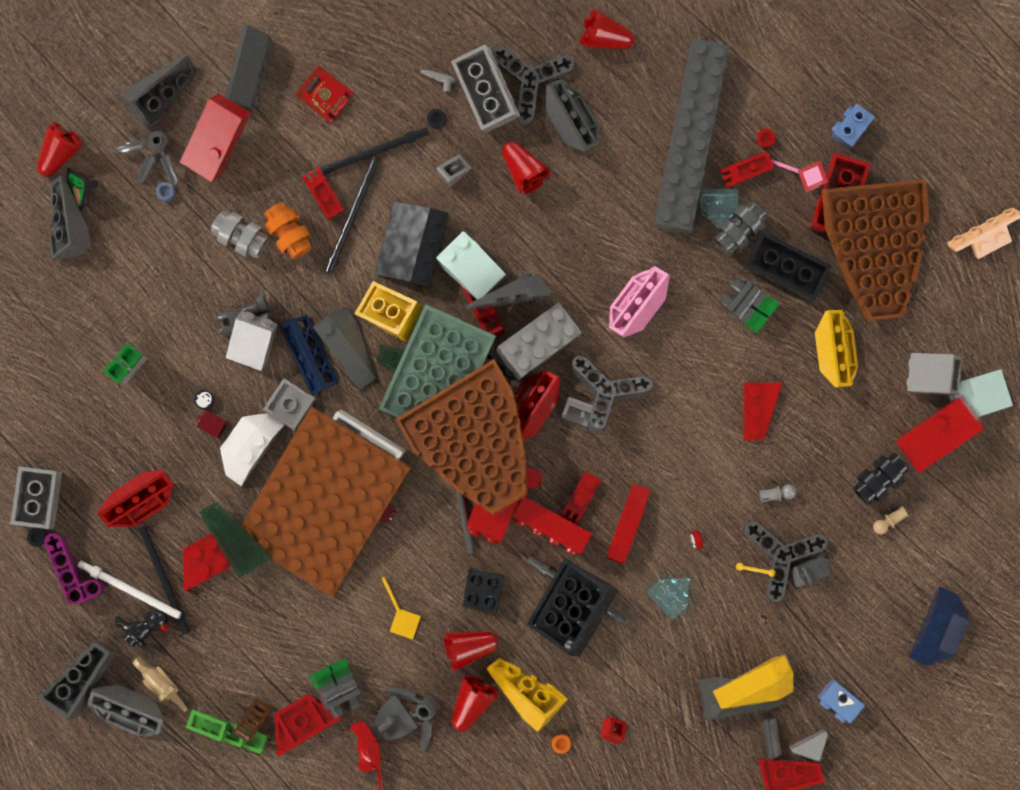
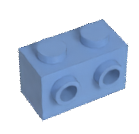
M857 103L853 108L849 106L843 114L845 119L842 123L838 121L831 129L834 132L831 138L848 151L875 118Z

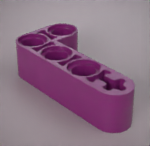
M60 533L47 535L44 544L66 600L70 604L75 605L102 595L105 591L103 581L93 579L83 583L64 535ZM54 539H58L59 541L56 543V545L52 544ZM61 554L66 557L64 565H61L58 560ZM68 572L73 575L71 583L67 582L65 578ZM92 583L98 585L97 593L91 591ZM75 590L79 591L80 593V599L78 601H76L73 598V592Z

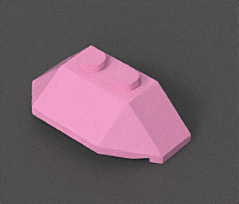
M654 266L650 270L633 276L610 306L609 328L622 337L642 331L666 300L669 274Z

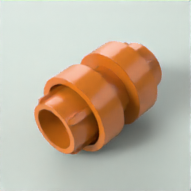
M281 202L272 206L264 213L268 221L265 224V228L271 237L278 236L279 240L276 242V245L282 254L288 253L294 260L311 250L312 247L308 241L311 234L305 225H297L300 217L294 208L287 209L286 205Z

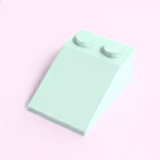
M464 231L436 257L439 266L476 300L487 295L506 276L500 267Z
M1001 369L961 381L959 395H949L950 401H953L962 394L978 416L1013 406Z

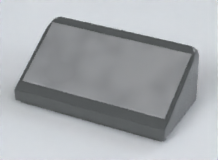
M762 718L766 754L769 759H775L782 754L777 718Z

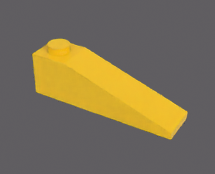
M785 655L776 656L719 687L713 693L721 709L776 701L793 692V671Z
M498 658L487 668L490 675L521 717L537 732L554 717L568 700L554 686L548 683L545 685L537 681V677L522 673L520 668L501 658Z

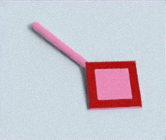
M771 159L774 165L799 173L806 192L829 183L821 161L799 170Z

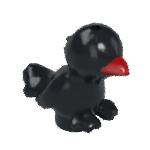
M161 610L148 611L147 614L143 615L146 618L145 621L130 623L125 622L120 616H116L115 625L126 632L122 638L130 645L135 647L138 643L140 646L145 647L146 644L143 640L151 632L157 630L168 632V616L165 612Z

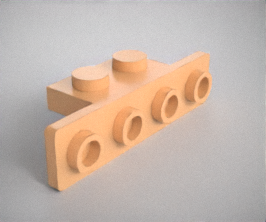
M1015 208L1006 209L1002 214L989 218L985 223L972 227L962 235L955 236L951 241L947 242L948 247L958 252L971 245L975 257L980 259L1012 242L1007 225L1020 219V212Z

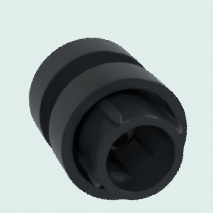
M893 453L888 458L883 455L873 462L875 469L872 472L865 469L857 476L859 483L853 487V490L866 505H869L874 500L881 503L889 496L887 489L890 486L897 489L905 482L903 475L909 471V468L896 453Z

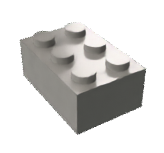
M18 466L10 524L54 529L62 472Z

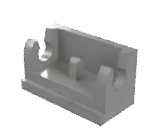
M568 397L561 418L587 427L593 405ZM597 407L599 411H605L604 409ZM597 417L594 426H599L600 417Z

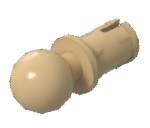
M901 506L891 514L884 515L885 520H877L873 525V529L879 535L885 534L889 526L894 528V525L907 518L908 514Z

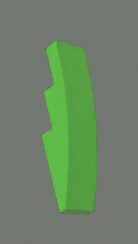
M192 710L186 726L187 729L220 742L224 741L239 748H246L259 754H263L269 735L257 731L251 742L247 743L233 734L238 725L237 723L197 710ZM241 727L243 731L247 732L248 734H251L249 730L245 729L244 727Z

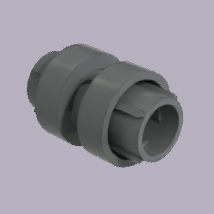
M753 201L746 207L740 205L732 213L734 217L732 222L725 219L717 227L719 234L714 238V241L728 255H731L735 250L742 252L750 244L748 237L750 235L757 237L765 229L763 223L768 219V216Z

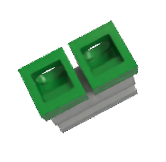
M126 343L116 355L120 360L114 358L103 372L117 384L123 383L126 385L148 358L134 346Z

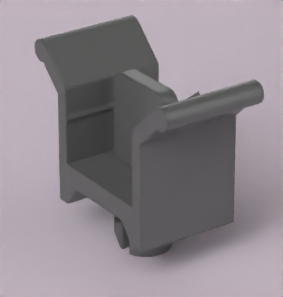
M820 556L789 569L796 588L808 582L811 585L815 581L831 574L829 569L830 562L828 559Z

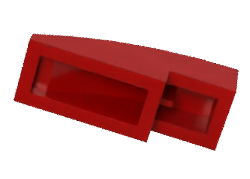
M461 286L469 304L476 301V299ZM493 306L472 309L481 329L496 335L495 338L505 334Z

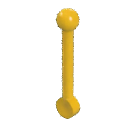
M742 563L736 564V569L739 571L749 570L768 574L770 577L776 574L773 569L764 570L744 566Z

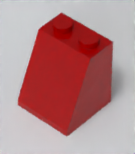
M518 501L495 515L475 503L465 529L468 530V534L474 537H479L480 535L485 537V541L491 544H501Z

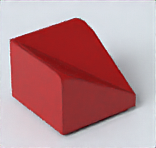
M614 717L604 719L600 738L614 744L623 742L627 723Z

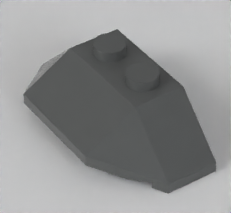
M563 79L549 83L546 86V111L564 143L583 152L599 145V124L581 93L566 84Z
M121 685L92 689L87 704L90 708H93L95 713L104 722L139 737L159 735L165 720L154 699Z

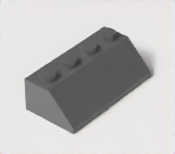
M245 24L225 97L243 109L253 112L254 107H257L259 102L257 94L258 90L263 87L264 78H262L263 71H266L268 68L269 60H267L268 52H272L273 42L270 35Z

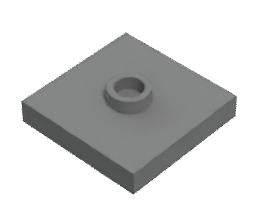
M283 378L263 408V411L296 431L310 407L316 401V398Z

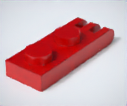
M765 151L719 171L720 174L729 173L722 177L723 181L732 180L725 184L726 188L769 172L774 169L768 151Z
M317 167L315 171L318 176L315 177L313 172L310 171L308 173L312 178L311 180H308L306 175H303L302 178L327 220H330L344 212V209L319 167Z
M585 471L560 516L564 518L566 513L569 512L567 520L571 521L572 517L576 516L577 518L573 524L577 525L602 480Z

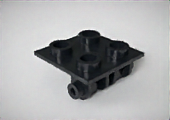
M469 569L463 607L497 613L502 591L503 574Z

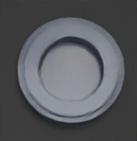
M162 182L156 187V195L160 200L168 202L175 197L176 190L171 183Z

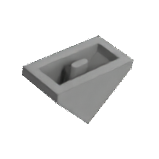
M458 154L439 165L436 169L437 174L451 187L470 171L472 167Z
M822 729L789 746V749L795 754L820 761L828 734Z

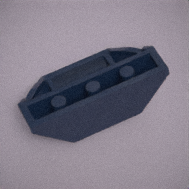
M938 587L908 656L909 658L929 665L955 655L969 623L968 616L957 594Z

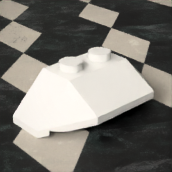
M268 413L242 417L220 448L225 475L242 486L285 424Z

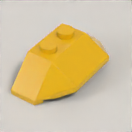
M843 310L825 311L815 332L820 372L835 387L852 386L858 370L854 330L848 319L844 316Z

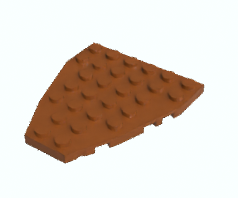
M926 179L822 190L827 235L845 281L866 320L873 321L904 317L907 303L912 295L909 293L912 283H916L922 257L920 248L922 241H925L926 235L923 234L925 223L929 221Z
M495 359L395 419L416 455L425 461L454 489L491 514H497L528 495L526 452L515 395Z

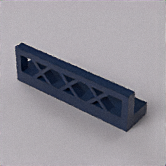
M304 315L291 319L283 324L280 329L311 395H316L324 389L339 384L308 316ZM303 321L306 327L305 331L300 329L298 322ZM307 338L313 342V348L308 346ZM315 356L321 359V366L316 363ZM324 373L329 376L331 380L330 383H325V380L323 378Z

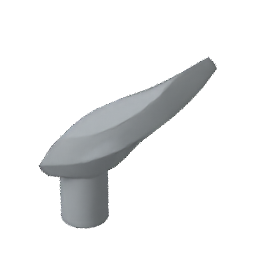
M429 70L420 71L426 76L444 82L443 91L451 92V84L456 81L453 77Z

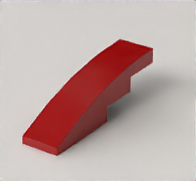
M635 483L632 484L606 555L607 559L624 565L651 489Z

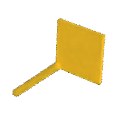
M382 577V581L397 610L390 632L413 639L421 616L400 609L386 578Z

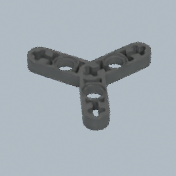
M496 47L492 52L498 66L521 83L518 112L519 114H524L525 106H527L528 115L531 116L527 117V120H523L522 116L517 118L519 123L523 125L530 124L534 119L538 86L569 74L574 68V60L568 55L560 56L531 68L505 47ZM504 52V57L509 60L507 66H505L506 61L503 58L497 59L496 53L501 54ZM564 60L567 63L570 62L568 69H566L565 67L559 68V73H557L556 66L554 65L555 63H557V67H559L562 65ZM512 63H519L521 65L520 71L513 72L510 69ZM551 67L554 73L551 76H545L543 69ZM529 74H532L536 80L532 81L531 88H523L524 86L528 87V79H525V77H529ZM529 92L533 94V100L530 102L524 101V93Z
M583 356L575 357L571 364V371L596 395L587 425L588 430L594 434L603 432L613 401L645 396L650 393L652 388V381L645 376L609 381ZM577 364H578V365L583 364V368H582V367H579V368H578V367H576V366H577ZM594 375L598 378V381L591 382L588 377ZM643 383V386H647L646 389L640 386V384ZM620 386H628L630 391L624 393L620 390ZM609 390L610 393L604 394L603 391ZM603 404L607 410L604 412L599 411L597 405ZM597 417H600L599 426H594Z
M748 522L744 527L745 535L772 558L770 570L782 569L784 572V577L781 580L775 579L774 576H769L766 596L773 602H779L784 598L790 563L821 552L828 545L827 538L821 534H815L783 545L757 522ZM756 525V531L759 534H762V531L765 533L758 542L756 541V538H758L756 534H749V526L754 527ZM766 537L771 538L773 541V545L770 548H765L762 544L763 539ZM817 537L819 540H823L821 548L813 546L811 547L813 551L810 552L807 540H809V544L816 542ZM800 543L806 548L802 555L797 554L795 551L796 545ZM790 546L791 552L795 556L792 558L791 554L787 555L784 561L777 557L780 554V550L782 552H789L788 547ZM772 581L783 583L782 587L778 585L777 591L780 592V596H776V599H773V595L770 594L771 591L775 590L776 586L771 585Z

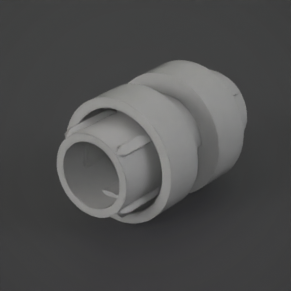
M225 211L220 212L211 227L212 234L217 236V242L226 247L234 244L236 245L235 252L244 257L251 255L254 258H258L269 241L268 235L262 232L263 228L253 222L245 225V218L236 212L231 214Z

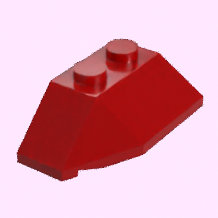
M545 369L525 379L515 393L523 441L539 432L558 402L560 378Z
M163 470L143 472L113 491L97 511V514L108 528L135 527L167 506L174 484Z

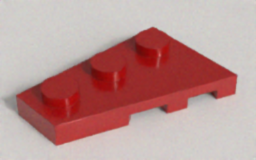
M743 383L744 440H764L782 383Z

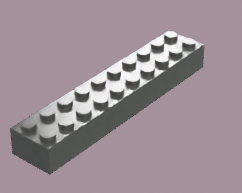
M695 38L691 40L653 227L686 234L692 232L730 45Z

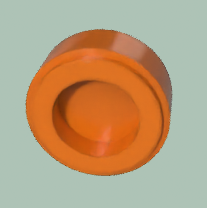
M563 733L555 735L552 739L553 750L559 754L569 751L571 747L570 738Z

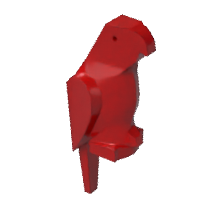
M365 720L356 721L351 725L350 731H354L355 735L359 738L357 750L360 761L357 763V767L362 772L377 769L378 788L382 790L379 740L375 737Z

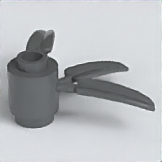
M154 131L149 135L148 142L135 140L116 147L117 153L140 151L147 145L154 149L151 155H146L138 175L140 183L144 182L156 161L154 156L157 150L161 151L163 157L160 158V161L168 178L173 184H178V176L170 156L165 154V150L171 145V138L167 133Z
M388 687L386 689L388 693L411 703H419L416 707V713L412 711L408 713L414 721L417 720L416 716L425 720L422 722L420 751H426L432 732V724L429 723V720L440 710V701L433 695H428L423 700L416 698L414 692L398 687Z

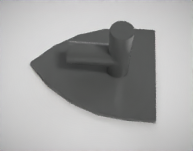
M395 695L384 704L376 716L373 734L377 739L394 740L404 737L418 726Z

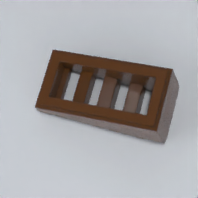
M255 698L233 731V734L250 743L272 708L258 698ZM250 714H253L254 716L258 717L260 720L258 721V720L255 719L254 717L250 716ZM247 720L253 725H255V728L246 723L245 721ZM241 727H244L245 729L249 730L251 734H248L247 732L243 731Z

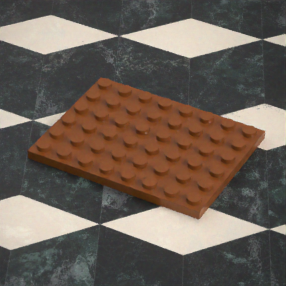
M311 406L234 537L333 597L411 467Z

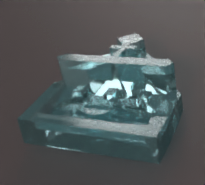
M700 189L701 215L710 219L715 224V227H718L725 219L731 218L733 216L732 213L738 208V189Z
M665 576V578L658 580L646 591L672 621L688 607L690 578L680 579Z

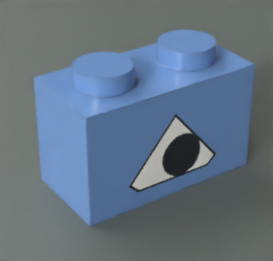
M833 679L829 681L817 696L821 700L819 704L826 710L831 708L835 711L836 714L834 716L842 723L847 721L851 724L865 706Z

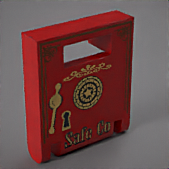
M318 65L296 92L295 96L331 124L333 119L328 116L329 113L336 118L350 101L344 94L347 93L353 97L354 93ZM316 76L321 81L309 94L305 89Z

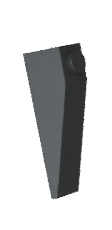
M185 54L135 83L122 93L120 97L129 111L147 130H150L164 119L167 109L171 104L175 103L177 100L176 96L181 89L186 87L197 69L190 57Z
M532 273L520 275L521 278L466 305V309L537 301L551 295V290L539 275L532 276Z
M346 306L328 315L313 327L360 390L376 379L358 322Z
M718 676L698 679L704 718L706 720L781 706L779 699L721 709L713 691L734 679Z

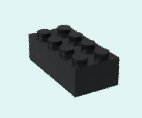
M762 232L743 269L809 302H813L832 266Z

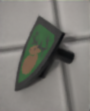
M67 168V183L81 212L85 202H88L89 188L98 187L99 183L97 180L87 181L88 178Z

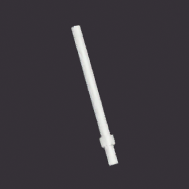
M82 560L78 564V568L90 573L91 577L95 579L100 578L176 619L180 618L182 612L103 572L102 568L96 565L93 567Z

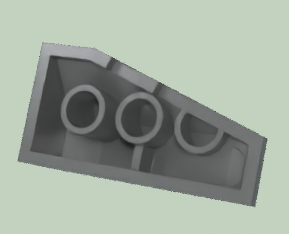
M60 175L51 183L50 206L54 208V213L50 219V225H53V236H50L49 244L52 260L82 255L91 248L89 229L65 177Z

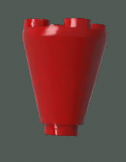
M592 9L590 16H586L583 27L586 29L580 38V45L588 48L631 49L635 40V34H632L630 30L601 11Z
M52 122L47 127L37 162L38 167L36 168L39 174L47 178L54 175L82 147V141L77 133L71 130L69 132L63 130V127L56 122Z

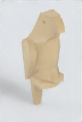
M140 656L132 662L142 673L144 685L158 695L161 701L171 699L184 712L188 710L177 694L179 690L159 666H150Z

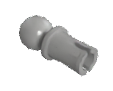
M785 485L781 490L779 486L769 490H759V495L762 503L772 500L781 501V497L793 499L797 491L793 485Z

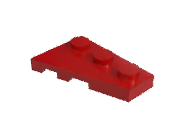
M757 758L765 790H798L824 783L819 762Z

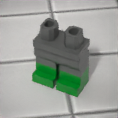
M736 278L730 287L737 291L738 294L732 297L726 292L719 301L726 307L725 310L756 334L780 303L767 296L749 281L745 283L743 280Z
M346 658L309 675L325 711L329 710L334 719L345 714L341 705L344 702L347 703L350 711L361 706L358 697L361 693L351 675Z

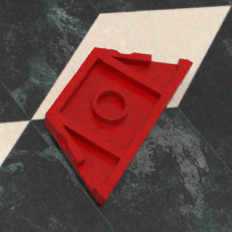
M213 532L183 549L184 590L192 589L252 555L221 532Z
M309 693L274 714V721L276 726L277 756L283 755L336 723L343 716L341 715L334 719L329 710L325 711L323 703Z

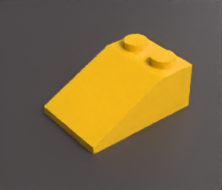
M373 281L355 315L408 343L424 307L417 301Z

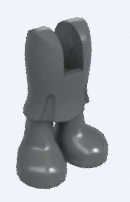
M265 295L257 296L256 302L252 305L242 306L239 309L225 311L216 315L217 322L226 320L230 322V325L219 328V334H232L235 319L241 311L253 314L268 312L269 306ZM265 313L258 316L262 319L266 318L272 321L270 313Z

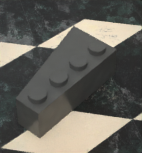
M94 642L37 699L67 719L77 718L89 699L92 689L96 688L116 656L117 651L103 642Z

